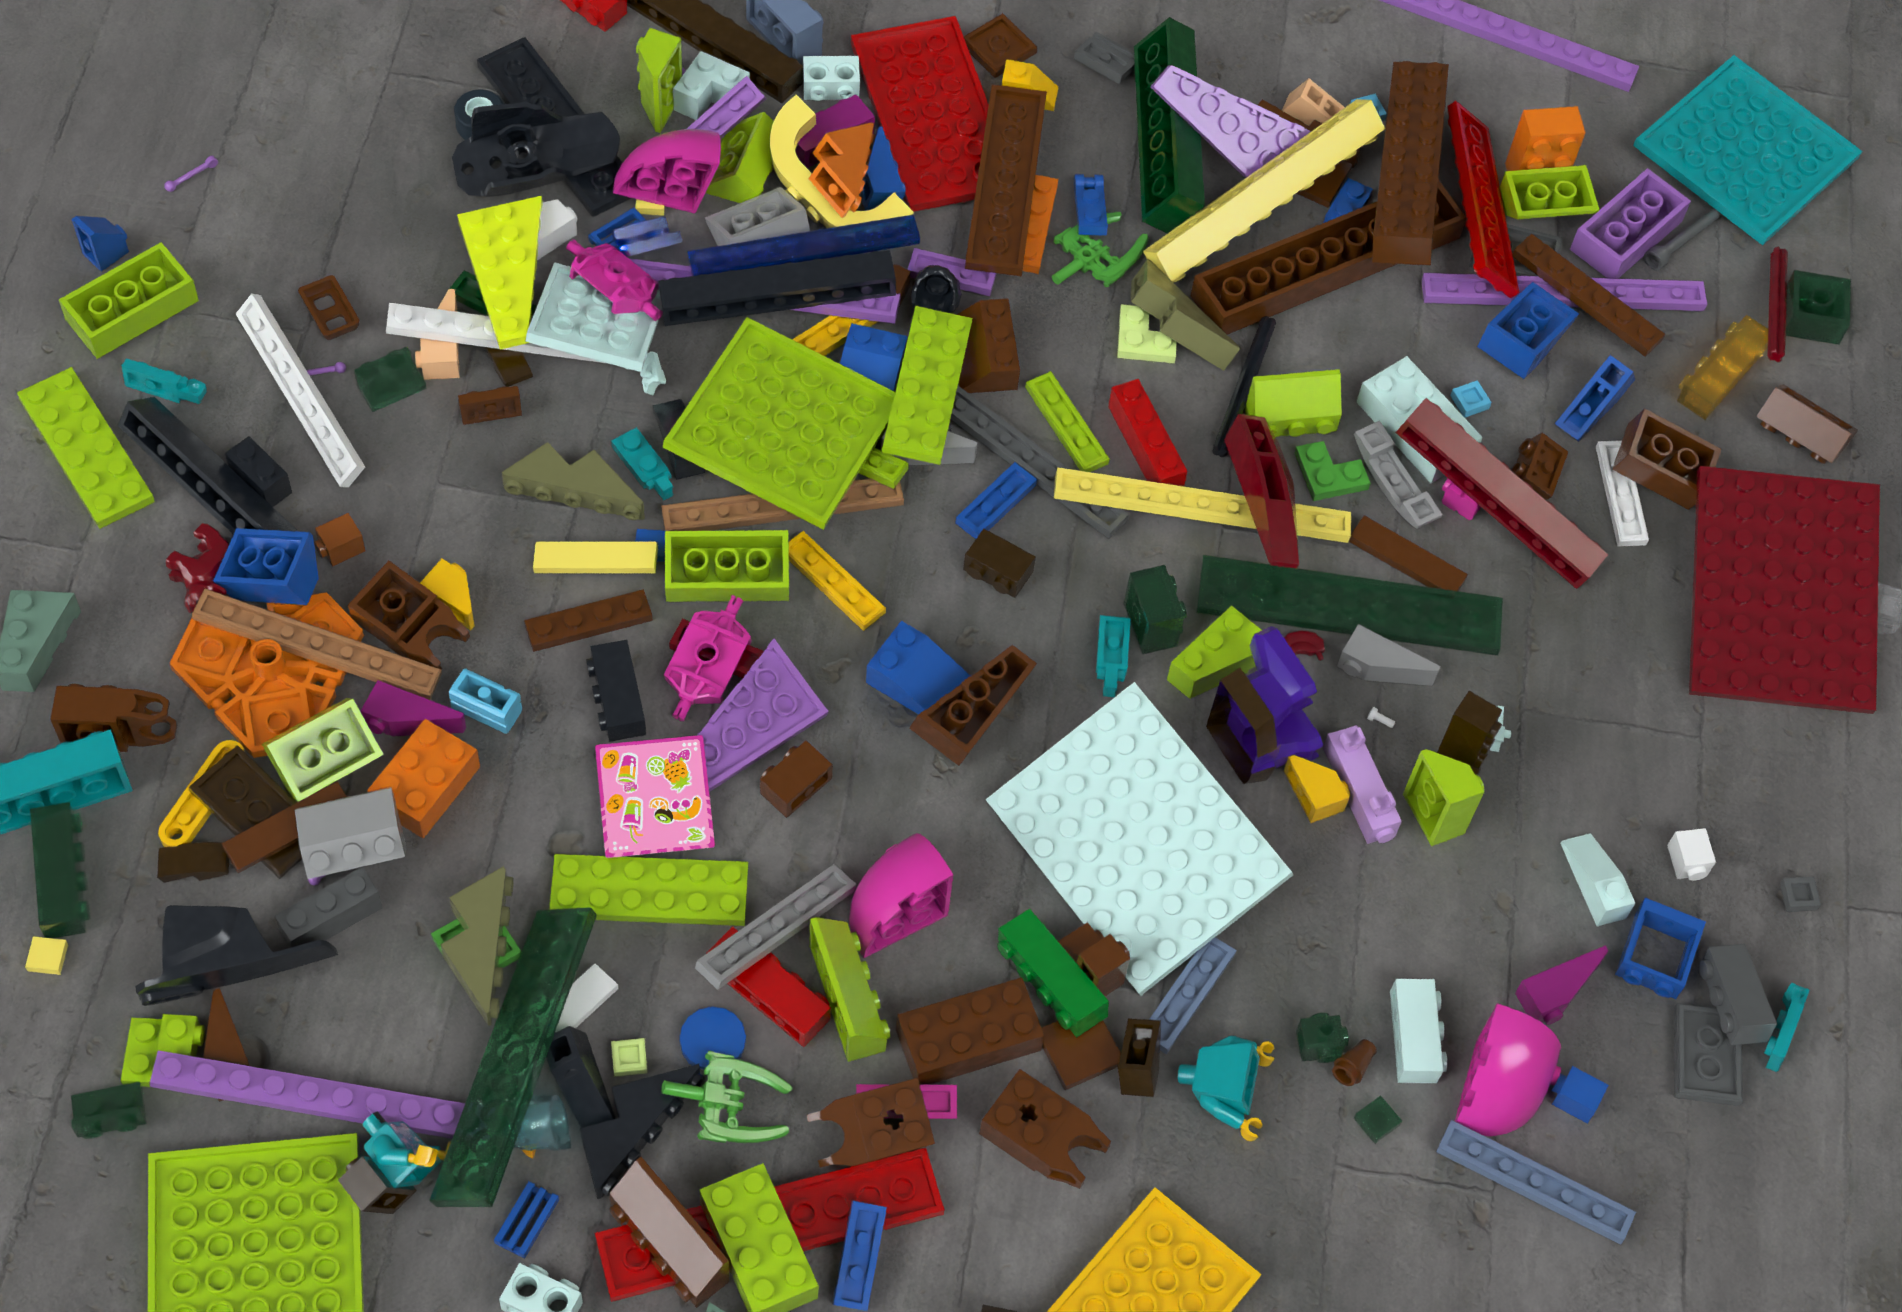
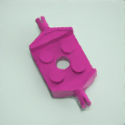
M574 239L567 244L566 249L575 255L569 277L574 279L580 275L613 302L612 313L621 314L641 311L645 312L654 321L662 317L663 311L651 303L657 295L659 283L617 248L608 243L593 248H584Z
M732 595L725 611H700L694 613L664 673L665 680L677 692L680 698L672 714L675 719L678 720L680 718V721H684L691 705H694V703H722V695L747 644L750 645L752 642L749 633L736 620V614L743 603L741 598L737 597L736 599V596ZM704 648H712L716 652L714 658L709 661L701 660L698 654Z

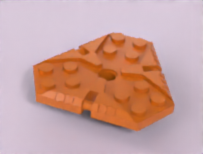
M327 592L311 595L308 605L267 603L266 610L359 642L364 637L363 629ZM192 618L169 663L173 672L190 688L198 699L208 709L215 710L216 718L253 758L268 756L262 746L264 742L331 707L336 698L335 689L342 685L347 674L345 671L283 651L281 646L274 640L262 639L254 641L193 620ZM316 682L324 683L323 687L316 685ZM230 697H232V699H231L230 701H228L227 703L224 702V701H226L227 699H229Z

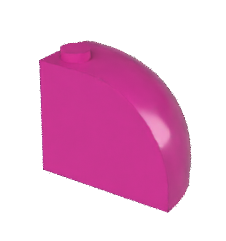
M683 129L666 132L645 141L633 150L622 163L615 177L613 193L696 213L720 164V134L710 130Z
M915 833L888 848L869 868L856 888L850 907L849 924L851 933H857L861 947L860 953L863 958L948 916L953 873L937 849L921 834Z
M1497 1003L1475 1042L1455 1122L1483 1136L1507 1134L1525 1125L1538 1111L1549 1086L1555 1085L1561 1073V1067L1556 1066L1561 1051V1044L1554 1032L1537 1019Z

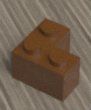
M1087 922L1058 941L1104 996H1107L1124 984L1130 962V953L1127 947L1121 941L1117 942L1111 933L1104 937L1099 930H1093Z

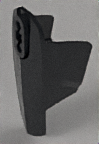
M529 102L482 106L474 108L471 118L472 136L457 145L452 161L457 185L467 195L478 197L502 196L559 182L614 163L619 151L620 135L614 124L603 112L560 117L541 104L535 105ZM495 161L502 162L501 166L497 169L491 167ZM473 167L474 170L471 174H464L466 168Z
M170 905L165 909L163 924V973L158 978L136 985L135 988L143 1006L155 1005L196 996L203 993V990L236 984L336 956L338 952L331 943L321 939L273 952L263 939L246 908Z

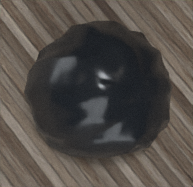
M928 265L918 272L911 288V301L914 308L919 306L953 313L960 304L962 295L960 282L948 268L939 265Z

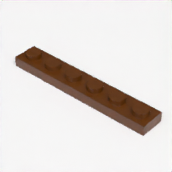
M1533 234L1529 235L1514 249L1512 255L1516 260L1646 357L1663 341L1665 337L1664 332Z

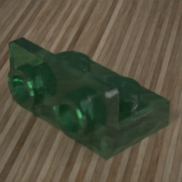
M408 347L391 351L386 356L372 362H366L354 370L357 387L372 412L427 389L425 380L412 361L411 352Z
M140 1082L71 1095L73 1110L71 1127L77 1138L93 1139L102 1136L104 1132L114 1130L128 1132L135 1130L139 1125L147 1124L143 1088Z

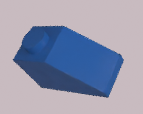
M75 216L72 218L83 255L101 272L129 252L126 243L127 234L118 224L114 226L104 217Z

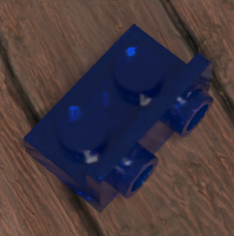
M665 216L612 230L616 248L626 257L683 242L680 231L670 232Z

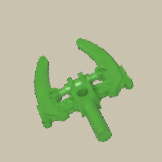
M1121 212L1106 213L1107 224L1120 221ZM1078 224L1072 228L1069 227L1059 235H1056L1053 242L1055 244L1060 243L1063 251L1073 254L1074 259L1053 274L1052 280L1058 285L1079 270L1083 273L1091 270L1096 280L1104 281V287H1110L1140 258L1148 243V235H1140L1132 248L1119 259L1117 256H1110V247L1107 245L1103 247V241L1100 239L1096 241L1091 239L1089 235H1078ZM1078 241L1081 243H1087L1088 245H1085L1083 247L1078 243ZM1102 258L1103 260H1107L1109 262V266L1106 267L1104 264H1102L1100 262V259Z
M708 1051L705 1054V1058L709 1060V1065L703 1070L704 1075L708 1076L707 1082L702 1087L666 1080L662 1084V1094L698 1100V1107L704 1108V1115L701 1113L698 1121L702 1126V1130L697 1135L700 1140L704 1139L726 1143V1141L759 1143L784 1137L789 1132V1128L786 1125L769 1127L738 1126L736 1114L743 1109V1103L739 1102V1100L744 1098V1092L740 1091V1087H738L739 1080L742 1077L768 1085L783 1094H788L793 1088L777 1074L759 1065L735 1059L731 1055ZM723 1075H729L728 1078L731 1082L729 1089L725 1088V1085L722 1084ZM721 1109H727L728 1120L725 1123L719 1121Z

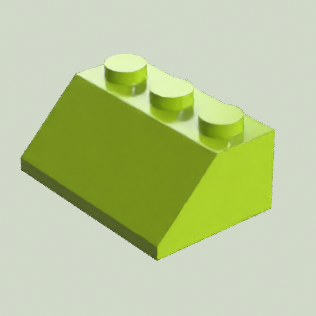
M649 28L645 37H641L636 46V53L639 54L637 72H640L638 90L641 91V104L655 132L661 133L674 110L673 88L682 77L681 38Z
M765 112L742 120L721 138L720 164L706 194L737 203H742L762 194L766 178L773 170L770 133L774 121Z
M1586 165L1505 171L1500 185L1505 215L1514 219L1594 214L1600 210Z
M1340 369L1255 376L1252 379L1245 413L1246 415L1265 417L1275 437L1289 435L1298 437L1303 434H1328L1337 431L1342 416Z
M1425 749L1418 756L1403 796L1430 845L1434 846L1465 834L1485 791L1482 779L1479 775L1474 774L1470 765Z

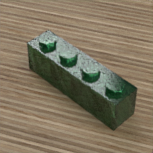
M70 802L30 809L39 927L45 938H59L86 933L85 921L90 920V908L88 901H83V891L88 890V882L85 871H81L80 862L85 861L83 843L78 842V833L83 832L80 813H74Z

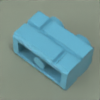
M466 668L462 670L449 691L452 709L460 711L464 715L505 734L509 733L522 711L519 693L511 689H504V686Z

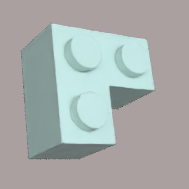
M700 51L673 88L674 111L697 120L704 114L711 103L719 101L743 78L748 76L750 79V72Z

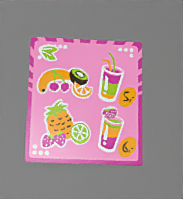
M702 735L595 746L606 858L715 847Z

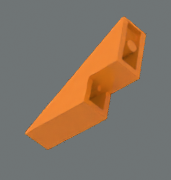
M873 123L828 132L813 151L814 156L820 163L808 179L841 218H844L849 210L854 213L861 203L862 197L859 194L865 185V181L862 179L869 167L866 164L872 151L869 147L875 138V134L872 133Z

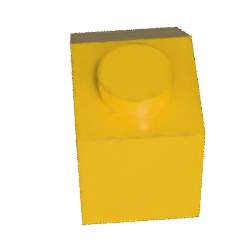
M1006 60L1002 86L1047 91L1045 110L1054 111L1058 86L1034 64Z
M441 558L420 583L436 594L439 600L449 606L456 619L464 627L472 630L474 619L467 574L460 565L456 563L450 564Z
M1296 755L1288 757L1284 773L1310 823L1345 810L1350 798V791L1346 782L1340 780L1335 770Z

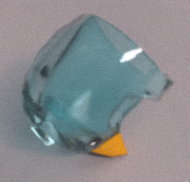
M539 1094L523 1097L513 1102L501 1117V1133L505 1136L506 1141L514 1148L521 1149L526 1156L534 1159L536 1149L557 1151L571 1148L567 1113L563 1101L558 1095Z

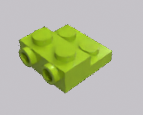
M163 1014L162 1019L131 1018L120 1080L122 1085L150 1087V1079L158 1050L196 1057L197 1048L203 1045L205 1037V1027L200 1025L198 1017Z

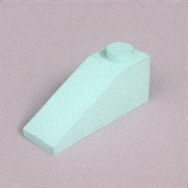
M1592 834L1561 841L1560 844L1596 926L1626 919L1635 905L1634 898L1623 874Z

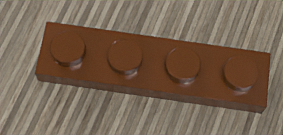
M644 589L527 619L524 620L532 650L535 652L650 622L653 619Z

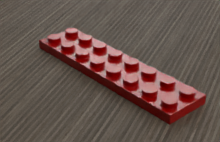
M1454 101L1447 106L1449 115L1447 121L1452 131L1453 138L1451 143L1455 149V165L1460 176L1458 183L1463 193L1464 200H1462V205L1466 211V227L1471 238L1469 245L1474 255L1475 263L1473 268L1480 278H1485L1489 281L1496 291H1501L1509 298H1512L1520 292L1489 128L1459 102Z

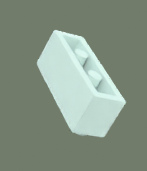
M1396 979L1390 990L1398 1083H1437L1442 1073L1447 1070V1054L1441 1051V1041L1444 1039V1023L1438 1019V1011L1441 1009V993L1436 991L1435 979Z

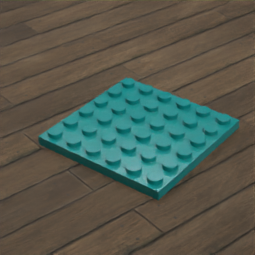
M1735 55L1729 58L1636 138L1633 144L1640 152L1762 246L1859 159L1863 152Z

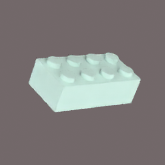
M1406 356L1364 381L1358 395L1357 404L1374 422L1380 420L1399 450L1430 483H1433L1443 477L1444 474L1395 433L1425 398L1437 404L1448 417L1460 424L1477 442L1481 443L1482 436Z

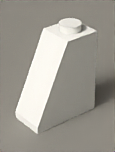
M558 199L543 202L537 260L577 235V216L570 207H565Z

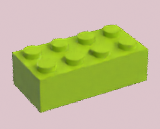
M162 242L59 299L65 320L97 359L199 301L193 279Z
M788 530L665 531L666 602L730 601L732 595L736 596V599L737 597L741 598L743 601H789Z
M764 1163L699 1189L700 1204L721 1252L729 1260L730 1273L748 1312H788L818 1299L819 1285Z

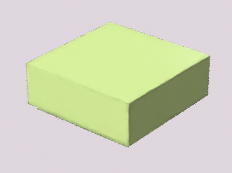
M644 1038L611 1041L614 1077L647 1073Z

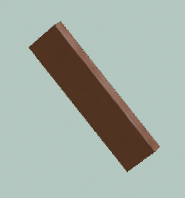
M1365 515L1351 533L1348 541L1451 601L1468 576L1462 570Z
M337 781L223 842L222 848L239 874L299 841L295 809L347 796Z

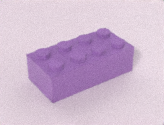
M1647 168L1578 228L1570 250L1606 278L1618 279L1638 262L1645 252L1657 245L1683 221L1691 200Z

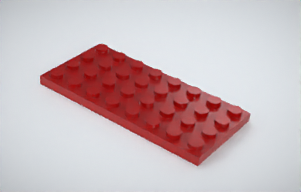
M951 16L851 35L850 43L855 56H859V69L879 127H883L886 139L890 141V150L893 159L898 164L901 182L905 184L906 192L904 199L906 205L915 212L975 200L989 104L957 17Z

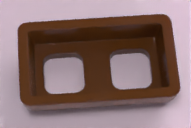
M327 276L298 289L301 298L326 340L335 339L358 328L360 320L335 276ZM325 296H331L335 305L324 310H318L314 301ZM337 317H343L347 324L331 331L328 329L326 322Z

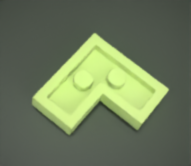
M1121 304L1117 358L1175 363L1177 342L1160 331L1148 330V312L1135 305Z

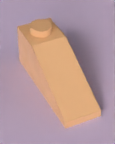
M1308 78L1288 95L1282 111L1309 126L1314 120L1323 124L1345 107Z
M448 289L438 309L457 312L455 289ZM420 338L421 350L415 351L416 368H422L424 380L460 378L458 343Z

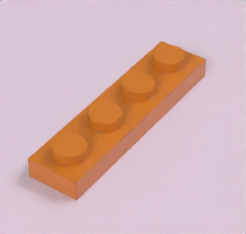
M1041 175L1035 176L1023 263L1024 272L1039 274L1059 179Z

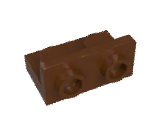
M503 386L494 390L472 391L467 394L458 395L463 425L522 416L518 386Z
M1542 432L1522 442L1518 450L1520 453L1511 471L1521 480L1530 484L1535 492L1547 500L1553 496L1568 451Z

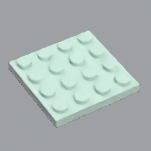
M554 262L527 330L525 341L641 372L659 320L654 321L645 312L641 311L621 314L612 313L613 302L580 275L571 279L569 277L570 266ZM658 290L656 297L651 303L662 310L660 290Z

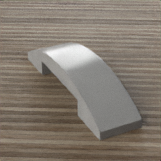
M1380 420L1354 433L1359 450L1373 478L1393 507L1407 522L1418 529L1442 517L1443 514L1427 491L1421 493L1393 451L1395 443Z

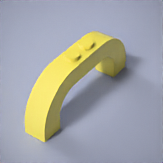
M797 95L782 107L773 122L770 133L772 164L778 178L787 188L786 192L807 208V215L815 223L820 221L831 233L849 242L874 244L897 236L914 222V212L895 193L874 209L867 211L856 210L854 213L849 210L846 216L841 218L808 179L812 173L801 163L795 152L800 139L816 125V114Z

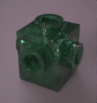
M1317 1013L1310 1018H1301L1296 1029L1301 1062L1318 1060L1319 1063H1330L1336 1061L1349 1043L1348 1030L1346 1026L1341 1025L1340 1015L1329 1016L1328 1013Z

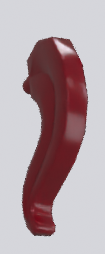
M1300 630L1288 633L1284 637L1295 655H1316L1319 661L1324 659L1322 655L1325 651L1324 641L1315 632Z

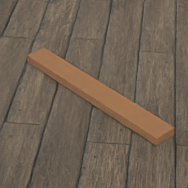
M870 478L854 480L834 514L904 505V498L900 481L892 489ZM755 494L661 505L665 531H711L801 519Z
M204 589L192 613L193 620L254 641L262 639L274 640L281 646L283 651L377 682V680L428 700H431L442 675L441 669L208 589Z

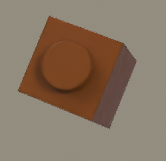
M349 513L315 528L318 539L314 541L315 548L321 558L327 557L332 567L366 551L362 534Z

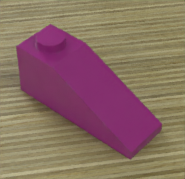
M377 680L360 710L369 729L375 734L384 733L392 737L411 736L424 719L429 720L451 734L464 733L466 730L464 713Z
M1606 945L1522 980L1515 994L1527 1015L1542 1023L1545 1022L1546 1025L1560 1020L1564 1016L1563 1012L1609 951Z

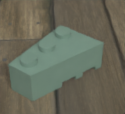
M10 590L0 640V686L2 691L35 692L53 661L52 656L58 645L64 642L67 637L66 632L81 613L74 593Z

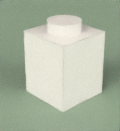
M1706 828L1677 831L1667 845L1677 879L1689 878L1691 881L1703 879L1709 874L1716 863Z

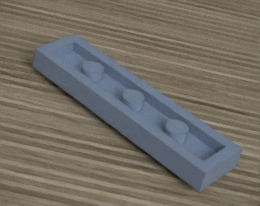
M1213 938L1194 954L1149 1019L1161 1020L1160 1051L1165 1054L1172 1048L1236 954L1237 950L1218 938Z

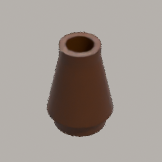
M1362 1039L1356 1046L1334 1061L1332 1069L1334 1077L1345 1086H1353L1360 1083L1373 1056L1377 1053L1375 1045L1367 1039Z

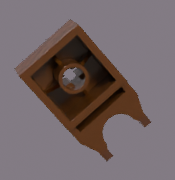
M389 560L348 604L351 618L397 654L441 670V662L433 655L429 648L431 642L441 636H449L463 642H467L470 638L469 631L456 619L449 606L439 600L436 594Z
M80 684L56 686L50 720L60 743L73 742L86 738L93 732H104L111 729L119 751L128 752L129 746L146 747L165 744L175 739L177 730L176 720L168 716L170 702L160 694L139 689H122L112 685H103L101 687H85ZM151 702H159L163 705V708L160 712H155L146 708V706ZM164 722L170 725L168 733L162 736L153 734L151 729L152 725Z
M1021 1069L1018 1070L984 1116L979 1132L981 1136L1034 1172L1037 1170L1048 1179L1064 1182L1079 1189L1084 1184L1086 1177L1070 1159L1068 1152L1072 1148L1081 1146L1106 1153L1111 1144V1140L1098 1129L1088 1114ZM1022 1118H1029V1121L1025 1122Z
M918 1078L836 1099L821 1111L806 1115L808 1122L816 1120L836 1122L842 1127L845 1140L842 1147L828 1158L818 1160L820 1168L833 1164L855 1166L935 1144ZM889 1110H894L896 1115L902 1114L903 1122H899L900 1128L893 1130L891 1125L884 1124L883 1118L888 1117L887 1112Z

